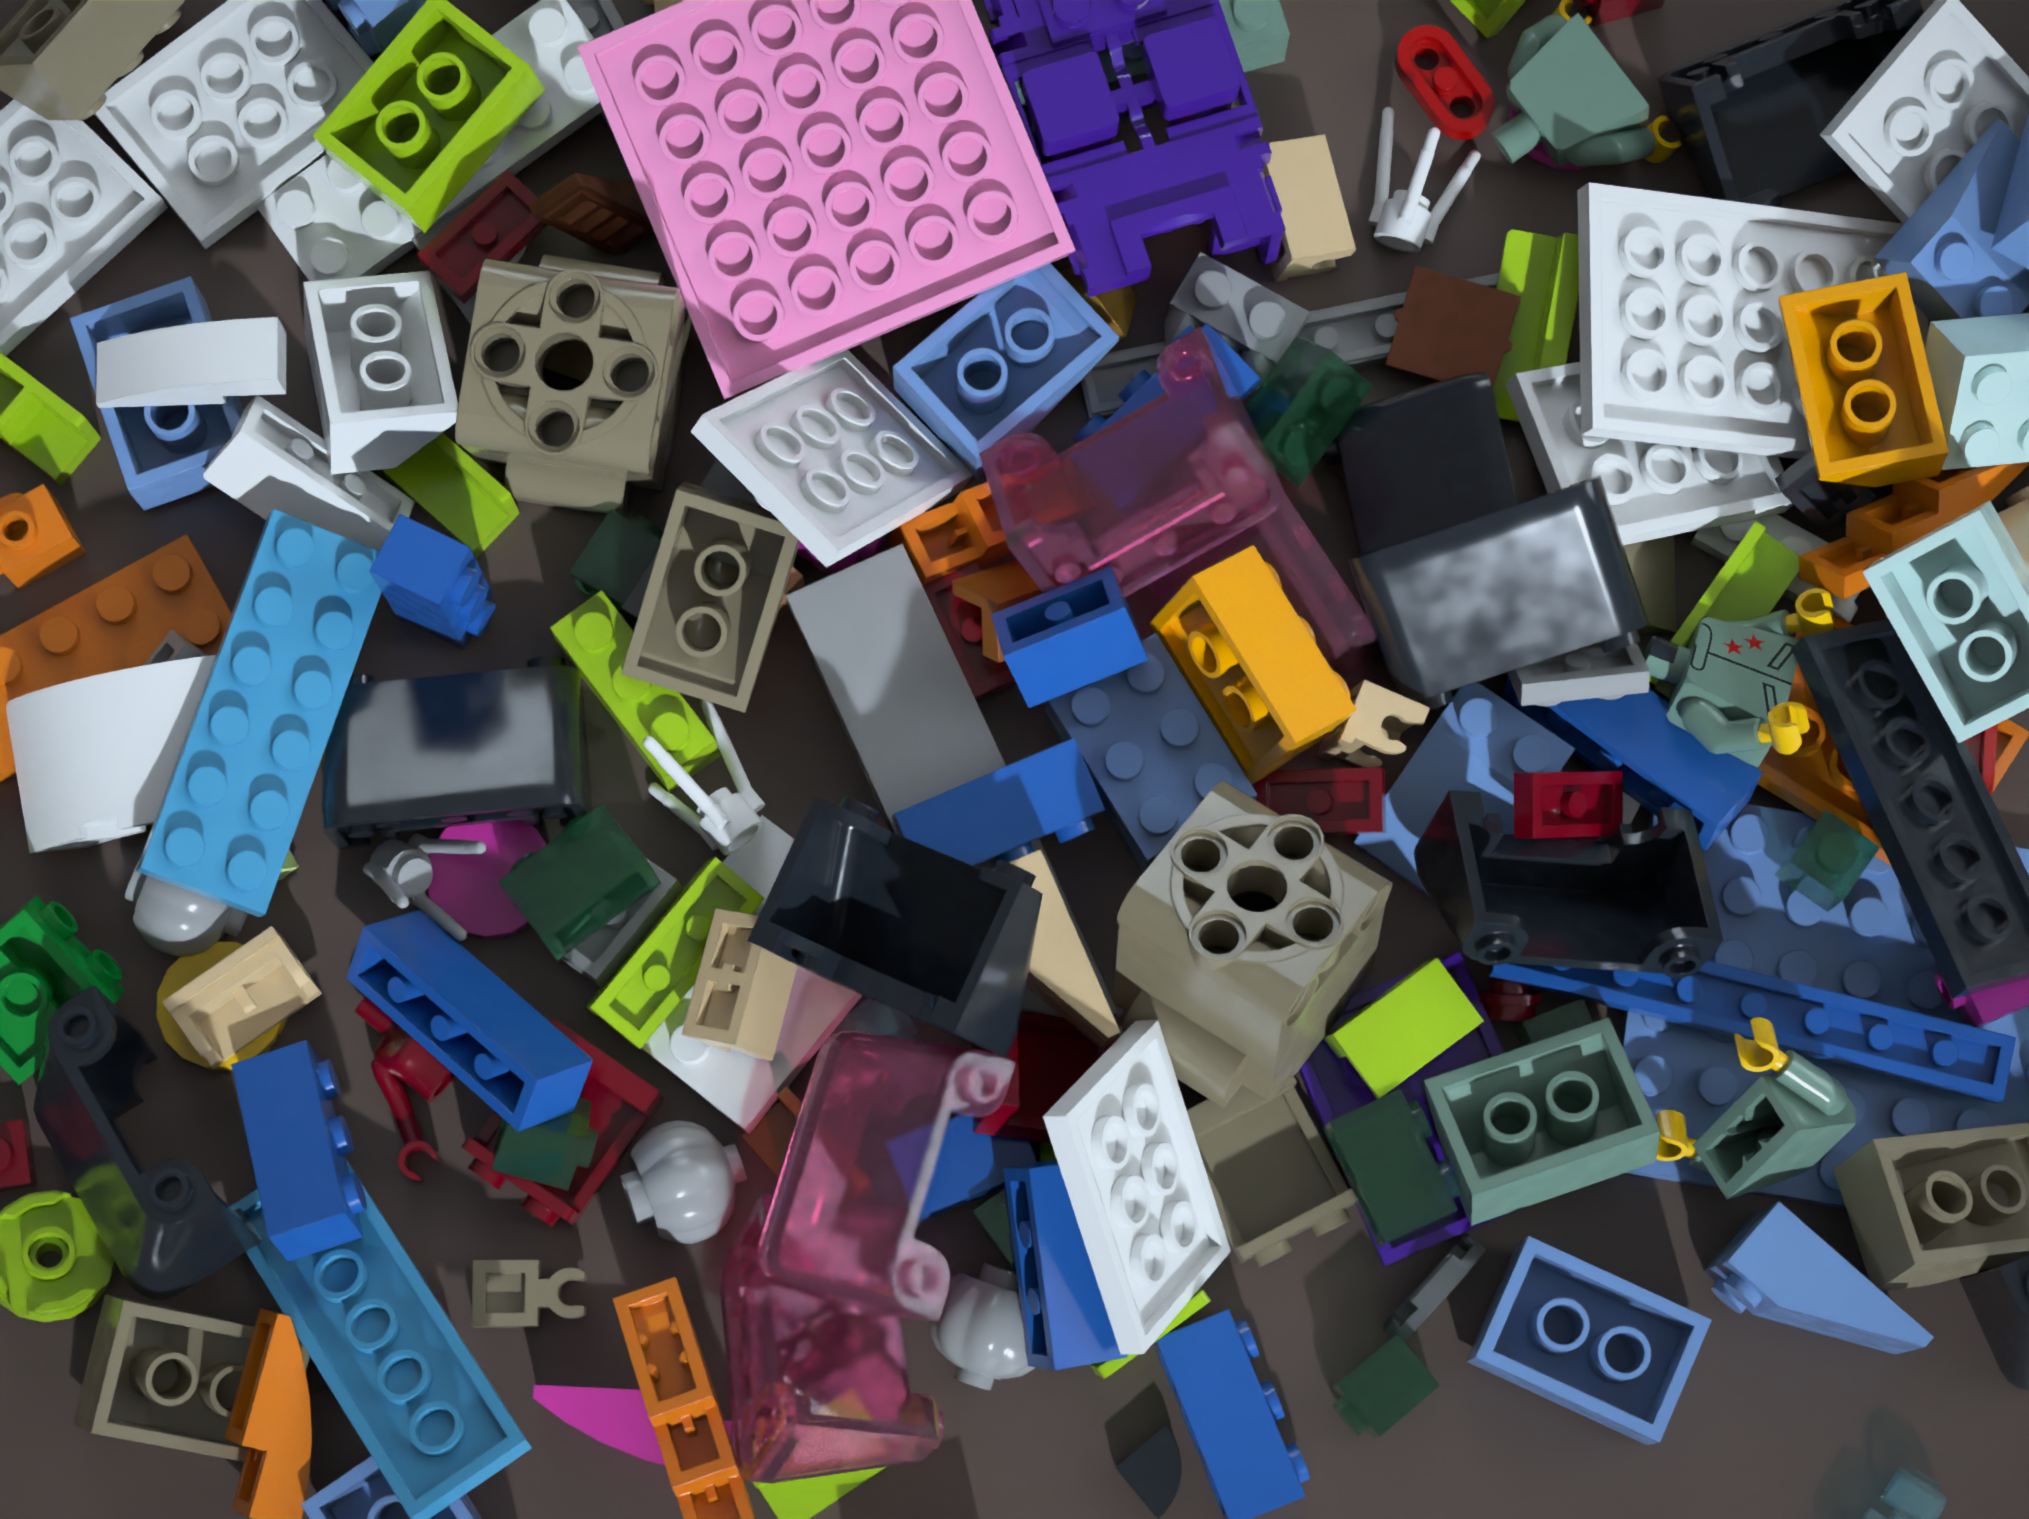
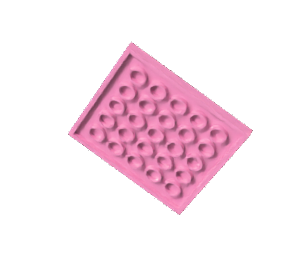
M684 0L577 47L676 285L680 288V294L686 303L689 316L725 400H730L792 370L810 366L1062 259L1076 251L972 0Z

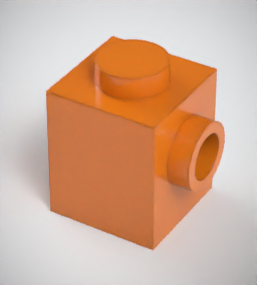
M44 484L24 495L22 493H12L0 498V576L5 574L19 590L87 554L59 501Z

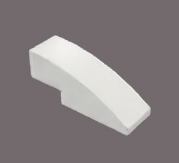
M278 317L192 323L124 335L97 343L96 405L99 408L227 404V396L286 394V331Z

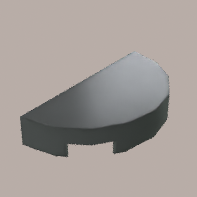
M1464 1234L1383 1324L1385 1326L1383 1330L1401 1345L1457 1286L1486 1249L1470 1234L1467 1236Z

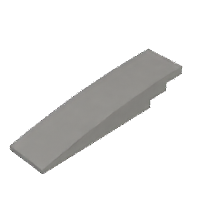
M903 544L786 595L787 603L812 654L815 667L840 718L841 726L892 833L899 835L892 820L894 813L1006 766ZM1040 839L1031 842L1034 850L1041 849L1107 1003L1113 1016H1115L1118 1012ZM993 858L975 867L981 869L983 866L993 870L996 868L997 860ZM1026 987L1022 1005L1023 1012L1062 1017Z

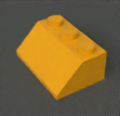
M1898 273L1779 296V308L1818 480L1880 487L1939 476L1949 451L1907 273Z
M1254 545L1192 576L1149 623L1251 785L1332 733L1357 711L1350 699V692L1346 682L1337 672L1332 671L1316 645L1315 635L1311 626L1304 618L1297 615L1282 591L1281 581L1276 570L1262 559Z

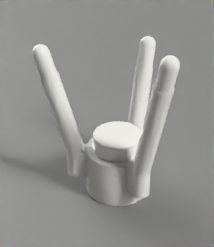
M1386 107L1382 112L1375 198L1368 224L1376 227L1374 238L1381 244L1395 250L1417 253L1420 252L1423 242L1433 244L1439 224L1470 177L1481 154L1478 150L1469 152L1430 213L1428 211L1430 201L1422 196L1421 193L1440 137V130L1437 127H1432L1427 133L1408 190H1396L1393 198L1388 199L1394 135V110L1391 107Z
M700 699L699 704L707 720L706 722L716 740L738 793L732 794L727 787H723L708 796L652 736L644 738V747L698 806L697 813L656 782L649 784L648 791L663 803L667 809L699 833L713 851L719 848L723 855H729L750 842L762 829L764 823L756 813L765 806V803L751 787L713 703Z

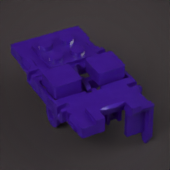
M983 0L990 24L997 25L996 28L989 31L990 46L1076 251L1069 254L1068 257L1074 274L1081 276L1087 297L1149 280L1152 265L1143 239L1160 233L1173 232L1174 229L1194 223L1195 225L1200 224L1208 219H1211L1212 222L1207 246L1211 258L1254 247L1260 263L1268 264L1277 261L1283 232L1286 228L1280 214L1282 213V207L1271 175L1265 177L1263 172L1264 165L1270 163L1272 152L1269 143L1262 142L1263 126L1219 0ZM1133 41L1136 46L1143 45L1142 58L1150 79L1137 84L1132 82L1125 65L1121 47L1122 44ZM1105 49L1109 50L1113 72L1120 86V89L1110 91L1099 56L1096 53ZM1022 80V94L1029 111V124L1014 83ZM1238 98L1240 106L1231 109L1232 102ZM1156 105H1159L1162 117L1168 121V128L1165 129V133L1169 142L1155 145L1152 134L1145 124L1142 112ZM1127 115L1130 116L1134 133L1143 149L1129 154L1124 141L1111 144L1112 138L1118 133L1119 118Z

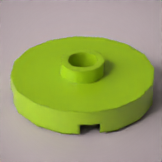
M58 1190L28 1193L5 1206L0 1212V1304L15 1315L44 1323L71 1319L92 1307L110 1286L116 1262L80 1198L71 1197V1193ZM47 1251H55L62 1256L60 1263L51 1268L43 1267L37 1261Z

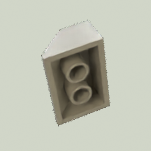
M28 0L0 31V91L49 121L85 120L104 105L107 98L104 93L118 77L130 73L140 64L144 58L142 49L155 35L166 31L175 24L181 16L179 7L185 0Z

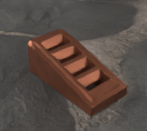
M573 173L532 202L533 205L530 206L536 219L598 250L618 255L654 231L635 184L630 182Z

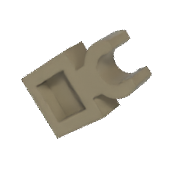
M473 1260L471 1326L474 1328L540 1327L541 1308H550L554 1313L566 1319L582 1318L586 1316V1307L582 1305H565L561 1300V1290L568 1282L587 1281V1273L581 1269L569 1267L555 1272L550 1279H541L542 1262L540 1260Z

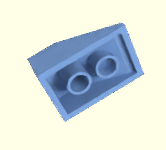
M1996 120L1874 258L1888 275L1907 273L1913 302L1930 321L2021 314L2029 305V270L1991 249L2020 145V140L2002 120Z
M1050 263L979 293L893 366L894 390L949 450L974 474L973 476L978 479L1018 445L1111 350L1119 341V336Z
M1478 682L1460 687L1453 697L1454 701L1448 704L1385 796L1386 833L1359 834L1353 843L1354 846L1428 897L1430 896L1417 875L1413 853L1415 846L1448 791L1480 792L1484 816L1486 813L1499 814L1503 834L1514 835V773L1560 772L1575 750L1574 747Z
M1776 1202L1753 1213L1704 1270L1715 1281L1711 1287L1712 1292L1725 1305L1739 1314H1742L1747 1309L1751 1314L1891 1354L1924 1348L1934 1338L1781 1202Z

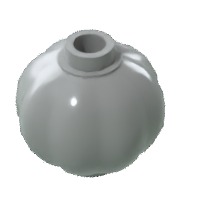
M138 864L136 865L125 893V899L136 903L133 923L142 939L152 948L173 956H192L205 952L222 939L225 934L233 937L239 935L248 913L136 872Z
M680 1120L659 1124L643 1134L630 1153L634 1171L620 1176L636 1224L640 1225L651 1221L659 1237L684 1244H693L706 1240L717 1234L727 1224L734 1212L736 1184L747 1180L740 1154L734 1143L723 1147L721 1142L705 1127L693 1122Z
M984 1262L979 1277L961 1272L941 1287L935 1295L930 1309V1335L936 1348L951 1364L957 1366L954 1379L978 1388L991 1390L994 1379L1001 1380L1021 1377L1036 1368L1028 1366L1016 1272Z

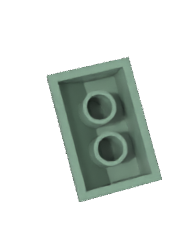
M1609 1017L1424 1080L1425 1092L1447 1170L1471 1226L1656 1162L1660 1129Z

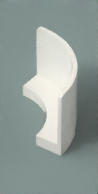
M216 655L173 660L98 674L50 686L8 701L6 713L29 854L88 848L117 838L147 832L146 825L153 824Z

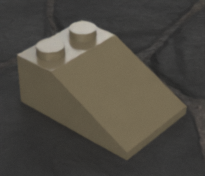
M684 481L675 492L621 674L745 713L789 581L800 541L770 511L764 509L761 505Z
M2029 1122L1873 1139L1833 1168L1869 1280L1881 1291L1929 1286L1980 1273L2029 1255Z
M105 1294L73 1425L92 1434L244 1462L248 1447L241 1446L224 1437L255 1325ZM297 1336L306 1372L310 1355Z

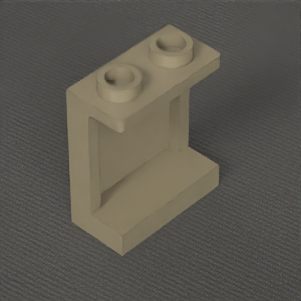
M1294 1075L1286 1080L1270 1102L1242 1085L1225 1108L1207 1099L1187 1110L1229 1246L1239 1265L1251 1258L1255 1259L1259 1268L1275 1261L1294 1250L1288 1240L1289 1238L1310 1227L1316 1238L1336 1229L1351 1220L1346 1209L1359 1200L1354 1189L1347 1187L1295 1089L1297 1081Z

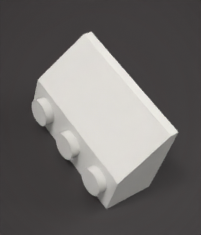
M430 271L303 282L304 333L331 475L396 468L456 423L458 401Z

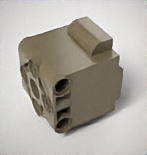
M543 255L539 267L492 259L484 260L478 281L455 425V440L458 445L464 447L484 464L506 467L504 488L511 493L514 500L628 518L633 487L664 492L668 461L673 448L691 324L686 303L680 295V288L665 286L666 276L664 273L551 255ZM577 341L587 345L593 354V368L589 378L581 386L572 390L559 391L548 387L543 377V364L547 354L555 346L564 342Z
M1219 782L1136 881L1119 909L1116 919L1119 930L1113 1004L1127 1012L1122 1026V1034L1135 1021L1158 1020L1178 1080L1222 1108H1225L1242 1085L1270 1102L1286 1080L1295 1075L1345 1011L1356 989L1374 967L1385 904L1391 892L1392 882L1324 842V835L1320 826L1311 818L1300 814L1281 816L1227 782ZM1250 891H1259L1273 898L1278 903V906L1265 912H1251L1239 907L1231 898L1239 893L1247 896Z

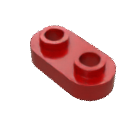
M1421 25L1409 30L1400 40L1395 56V69L1400 80L1442 134L1456 140H1468L1480 135L1489 125L1495 107V99L1490 86L1447 31L1433 25ZM1427 56L1435 62L1436 67L1431 70H1423L1416 65L1415 59ZM1455 104H1463L1471 110L1472 115L1467 118H1459L1452 113L1450 108Z

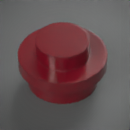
M1497 978L1490 979V989L1477 991L1480 996V1003H1483L1489 1019L1533 1020L1535 1019V1004L1542 1003L1541 992L1531 991L1529 986Z

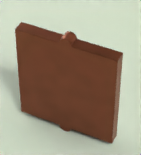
M1415 265L1403 308L1397 309L1394 313V319L1398 324L1385 365L1436 381L1486 371L1493 389L1503 354L1508 353L1512 349V343L1508 340L1521 296Z

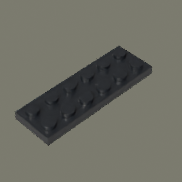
M1885 619L1803 636L1791 647V650L1952 998L2029 979V875L1966 742H1957L1890 620Z

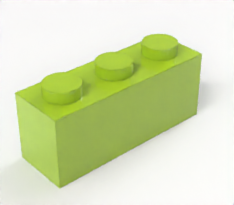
M602 590L550 627L558 646L573 666L579 670L582 678L669 793L679 787V785L644 747L643 740L645 737L652 736L690 777L721 756L716 740L680 692L621 674L633 636V630Z

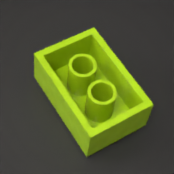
M427 0L312 136L332 160L426 233L545 92V88L529 64L447 0Z

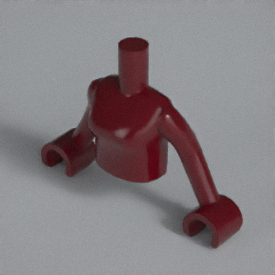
M365 996L356 1007L355 1013L382 1035L374 1051L375 1059L371 1062V1069L378 1086L391 1108L405 1145L398 1155L399 1169L414 1182H423L410 1169L412 1156L417 1152L426 1151L431 1157L440 1162V1154L435 1148L424 1142L410 1099L397 1078L409 1084L431 1103L452 1083L456 1076Z

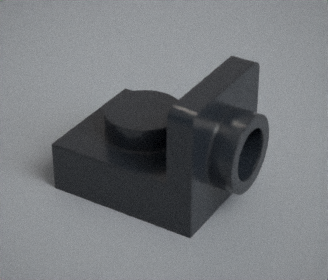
M1812 449L1775 478L1781 493L1826 536L1846 521V513L1864 507L1876 497L1872 487L1818 480Z

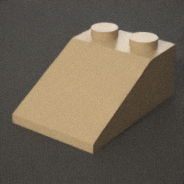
M1041 849L1009 862L1034 874L1036 878L1032 888L1043 894L1026 987L1100 1049L1112 1045L1121 1032Z

